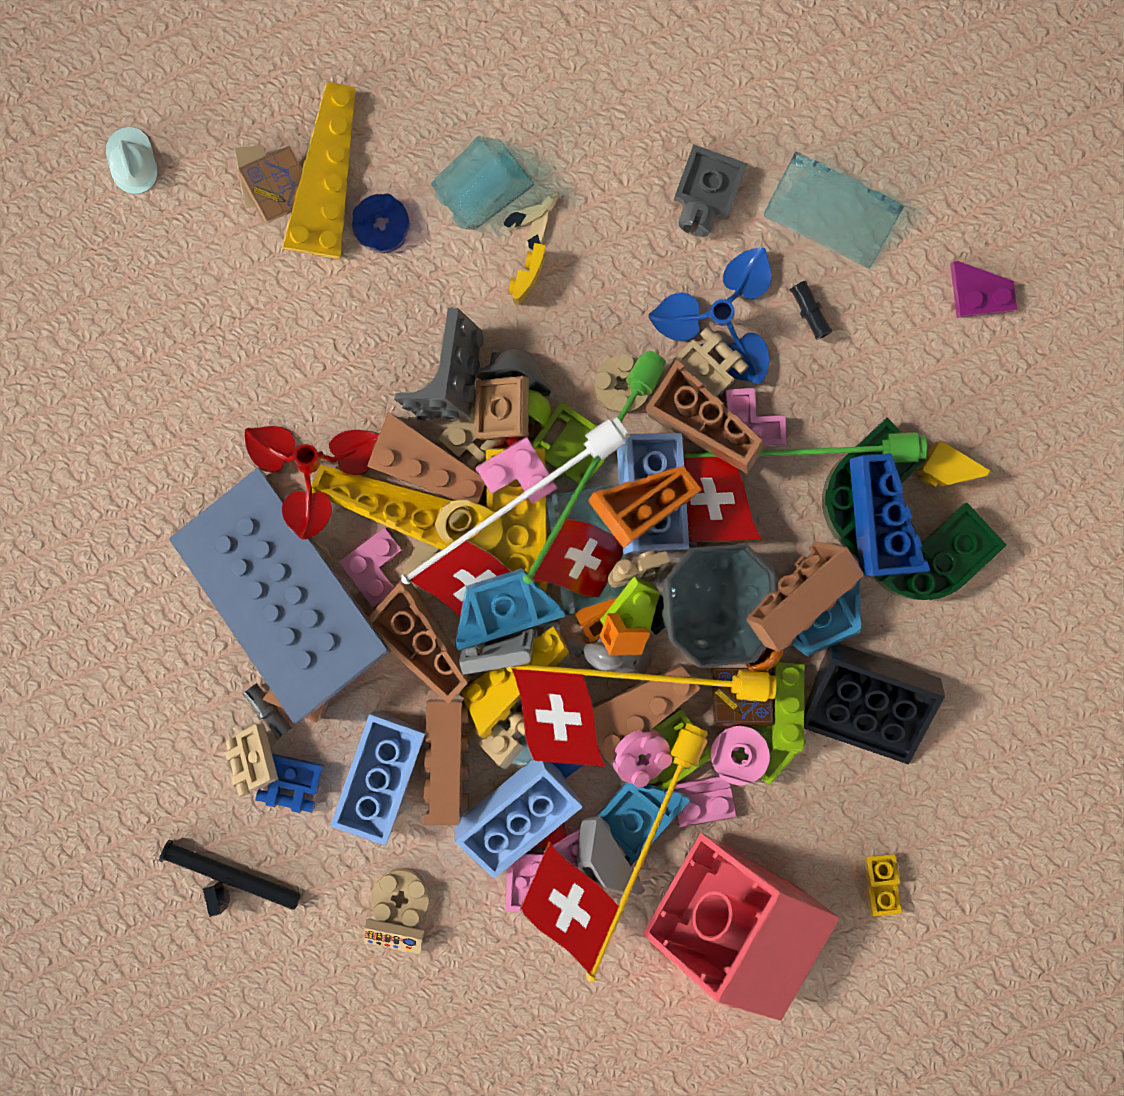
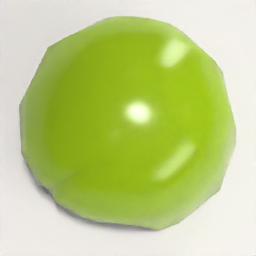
M529 390V422L531 425L539 422L541 424L540 428L544 429L551 414V405L544 395L538 391Z

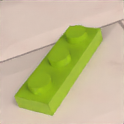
M778 662L774 666L773 674L776 677V694L773 699L772 750L802 752L804 750V664Z

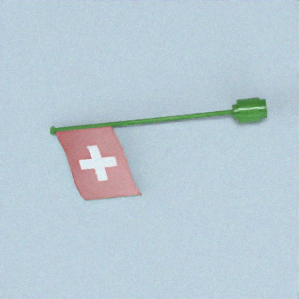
M646 351L644 355L639 356L626 379L632 393L618 416L621 423L636 396L652 394L665 371L664 365L666 361L662 356L653 351ZM599 455L593 459L527 576L523 575L524 583L532 584L534 580L553 583L588 597H600L608 583L610 572L623 556V547L614 535L590 523L567 518L601 459Z
M918 432L888 434V440H882V446L763 450L759 456L882 452V454H892L894 463L918 462L919 459H926L927 441L926 436L918 435ZM710 452L683 453L685 469L701 488V491L686 503L688 535L692 543L763 541L752 520L745 486L738 469Z

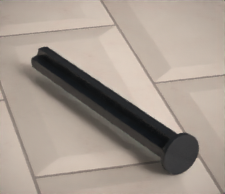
M169 839L161 852L159 862L168 861L291 910H295L299 904L300 893L172 844L173 840Z

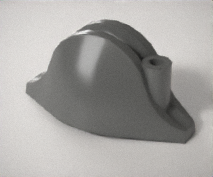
M508 349L502 353L493 352L490 364L479 368L476 376L480 380L519 376L528 377L529 390L538 391L544 396H550L552 389L543 378L535 357L522 349Z

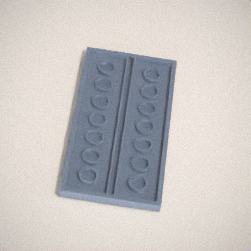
M256 468L171 536L169 540L292 722L299 724L391 650L311 538L301 540L286 525L282 516L283 498L264 471Z

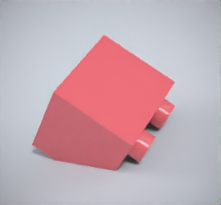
M700 833L642 935L717 1003L782 1021L840 917L800 887L728 845Z

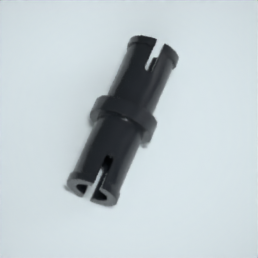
M802 281L793 286L790 292H792L801 309L799 314L802 319H806L815 339L819 340L829 335L832 329L829 327L821 311L823 308L821 303L816 302L807 285L808 283Z

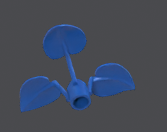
M761 247L747 250L729 262L724 270L723 283L728 289L735 290V292L727 300L719 299L715 301L710 311L698 315L699 304L694 297L687 293H675L665 298L649 314L651 323L661 334L675 341H688L696 337L699 333L698 320L711 317L717 325H726L735 343H730L728 346L733 351L737 350L743 356L741 359L749 366L742 374L734 367L727 373L738 380L755 384L762 383L769 367L768 347L765 341L755 333H747L739 339L732 324L734 318L732 302L740 293L747 299H756L764 295L769 289L772 276L766 249Z

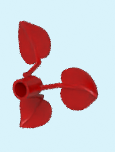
M280 426L246 428L244 434L247 452L252 462L261 470L278 472L284 466L285 461L292 462L295 460L297 468L304 473L306 493L302 491L293 492L287 496L282 504V516L286 525L301 540H307L319 534L329 522L332 513L329 497L323 492L312 493L310 474L318 470L320 460L323 459L332 463L338 461L340 470L349 475L363 474L370 469L367 465L379 436L374 432L366 430L343 431L335 435L329 443V449L334 457L324 454L323 451L317 452L316 448L310 444H302L295 449L293 435L290 431Z

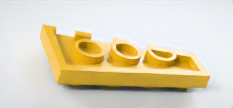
M554 626L534 639L531 659L526 665L556 667L569 653L562 636ZM506 667L488 671L461 690L476 728L484 739H487L493 733L491 729L500 719L504 721L512 713L510 709L521 698L513 671L509 672Z

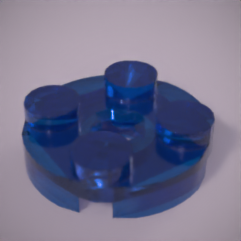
M391 194L371 195L362 200L353 209V232L363 247L376 251V253L384 254L393 252L403 245L408 230H410V219L403 204ZM382 217V219L389 220L385 224V230L381 231L379 227L374 228L377 218Z

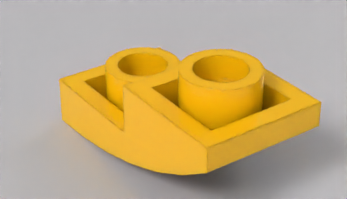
M534 243L533 252H527L525 269L530 270H518L517 277H511L509 295H513L514 304L520 305L534 287L544 263L546 245Z
M895 854L865 857L871 916L902 914L897 885L900 884Z

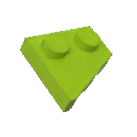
M634 576L601 618V623L604 625L608 613H618L626 628H646L650 633L660 591L656 585Z

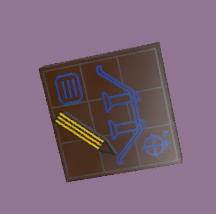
M712 668L711 678L712 680L732 681L733 675L737 676L739 670H751L749 668ZM712 686L714 726H773L772 699H767L766 702L738 700L736 693H732L731 687Z

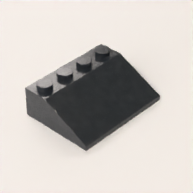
M837 643L828 647L820 664L804 710V729L909 765L945 698L942 680L939 677Z

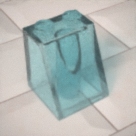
M477 136L430 183L436 191L435 197L437 200L450 209L453 213L452 219L465 230L478 229L535 185L501 140Z

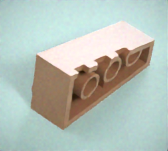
M676 359L646 406L649 418L675 433H682V437L748 474L763 451L762 440L735 414L733 415L716 396H713Z
M400 581L368 617L391 652L448 704L473 678L472 673H462L459 664V653L412 583L404 584Z

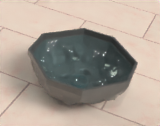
M748 544L690 548L678 564L674 565L663 584L664 609L662 614L669 641L700 668L755 663L767 647L762 644L746 618L769 593L777 592L776 572Z

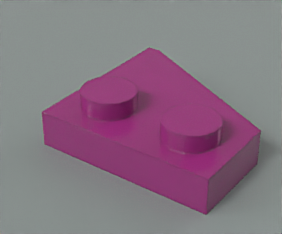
M954 261L950 264L957 318L1006 313L1017 310L1014 281L960 261Z

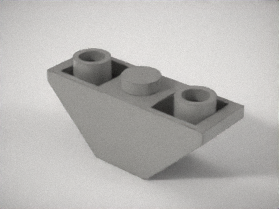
M601 816L585 818L581 822L576 858L577 866L580 871L597 882L604 891L624 894L634 871L625 858L624 850L616 843L611 834L610 826ZM639 875L630 895H642L645 892L640 883Z

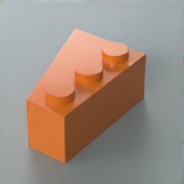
M680 466L647 476L644 479L622 483L620 486L606 490L595 491L588 502L622 547L625 548L693 499L701 491V488L685 467Z

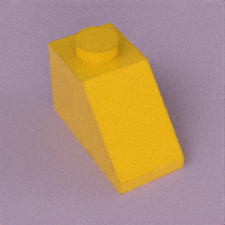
M941 440L931 444L926 455L927 461L915 471L916 474L921 476L920 481L932 488L988 476L990 472L984 466Z

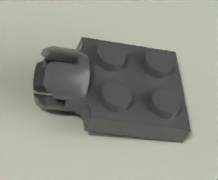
M693 144L673 200L683 206L678 223L681 230L689 234L693 221L698 222V226L694 236L706 237L710 234L716 218L728 219L747 163Z

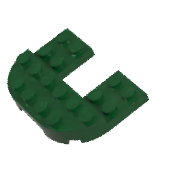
M887 417L855 447L882 446V440H888V434L902 432ZM882 452L847 453L832 467L823 487L822 509L825 521L832 534L844 547L848 548L851 555L857 561L858 550L850 459L866 455H879ZM919 459L918 462L895 463L901 484L927 459ZM963 503L921 542L922 547L920 549L924 561L928 562L930 571L872 577L884 589L902 598L913 600L939 599L956 592L964 586L1007 544L968 503Z

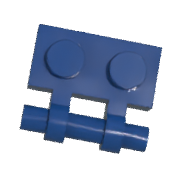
M272 753L278 780L269 784L268 791L258 789L255 800L265 802L266 806L275 808L278 805L291 808V811L301 813V811L313 813L315 802L305 800V793L315 795L318 792L323 764ZM280 787L295 790L294 797L280 794Z

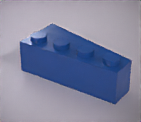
M892 454L866 455L850 459L858 561L864 576L930 571L928 562L924 561L920 549L922 544L919 535L915 534L910 519L912 518L909 506L906 507L902 495L904 490Z

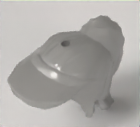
M579 634L572 636L566 642L570 652L575 655L584 654L585 659L591 666L601 671L643 674L651 663L652 654L648 644L645 645L642 655H609L601 638L595 643H587L583 636Z

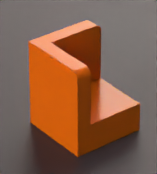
M608 613L600 638L609 655H642L650 633L646 628H626L618 613Z

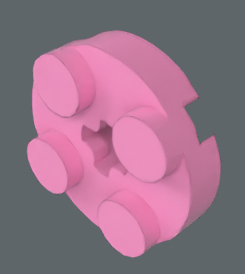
M735 726L724 730L716 737L711 748V761L718 775L723 780L734 785H746L755 782L766 772L770 761V751L766 740L759 732L750 727ZM739 747H744L745 753L749 755V758L738 764L736 763V757L732 756L733 750L738 751Z
M650 729L651 732L643 733L641 730H637L628 734L619 742L615 749L617 753L615 761L613 760L615 771L623 781L634 784L639 788L646 786L650 780L658 776L663 769L669 767L672 763L668 742L658 731ZM639 755H645L642 759L639 760Z

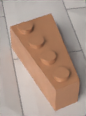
M389 412L387 413L367 467L452 500H468L481 505L487 486L479 474Z
M814 541L809 547L811 550L807 558L800 557L794 564L797 568L795 572L789 576H783L778 582L779 590L769 593L746 618L764 646L776 651L789 647L799 633L810 628L819 615L831 609L839 597L856 586V582L864 574L847 547Z
M680 664L656 674L692 678ZM645 680L593 705V714L599 751L609 763L613 762L617 756L615 749L624 737L637 730H641L643 733L649 732L650 729L658 725L701 688L697 684Z
M429 699L426 704L425 741L429 743V749H426L425 771L429 773V778H426L424 800L429 802V810L426 814H423V825H459L464 811L469 810V793H464V782L469 781V764H464V753H469V735H464V724H469V709L467 706H464V699H453L449 704L443 699Z

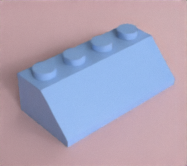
M682 433L629 434L630 437L625 440L626 444L617 449L619 486L622 483L637 481L656 473L684 466ZM684 504L634 542L623 548V554H641L655 550L657 553L689 549L687 504Z
M377 711L370 713L330 827L386 846L425 733L400 719Z
M532 759L462 817L459 825H454L455 843L495 879L583 806L560 770L552 762L534 761Z

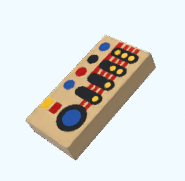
M367 919L364 943L416 954L421 953L424 930Z

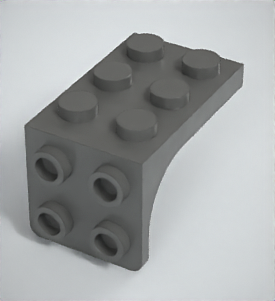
M448 308L440 363L434 379L419 391L395 393L394 400L401 404L404 410L414 413L417 419L432 421L433 417H442L448 421H458L459 417L470 418L472 402H474L476 396L475 379L480 368L478 360L479 351L483 345L484 337L482 330L459 308Z

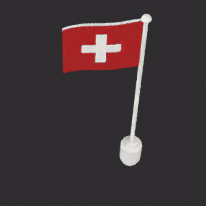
M617 417L611 421L607 419L587 433L585 436L588 441L584 443L587 448L415 570L407 575L403 574L401 576L402 582L404 584L412 582L433 594L457 615L461 616L467 585L512 572L494 555L470 542L468 539L590 453L593 458L599 455L603 460L626 444L625 440L630 435Z

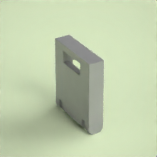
M536 626L464 648L459 660L462 673L469 674L529 663ZM483 649L482 655L479 656L478 650Z

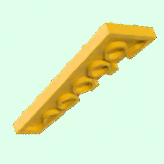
M320 465L312 483V493L323 492L329 497L331 502L440 550L450 545V543L441 539L435 525L440 508L448 504L450 500L361 475H349L339 469Z

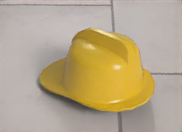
M458 499L450 501L440 508L435 522L436 531L441 539L452 544L495 512L468 500ZM496 519L468 540L486 551L494 548L501 540L503 534L501 519Z

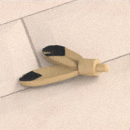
M554 193L551 197L548 196L541 205H533L510 214L505 219L504 226L516 229L532 223L527 241L528 247L533 251L534 243L542 244L548 223V212L557 204L555 201L559 194Z

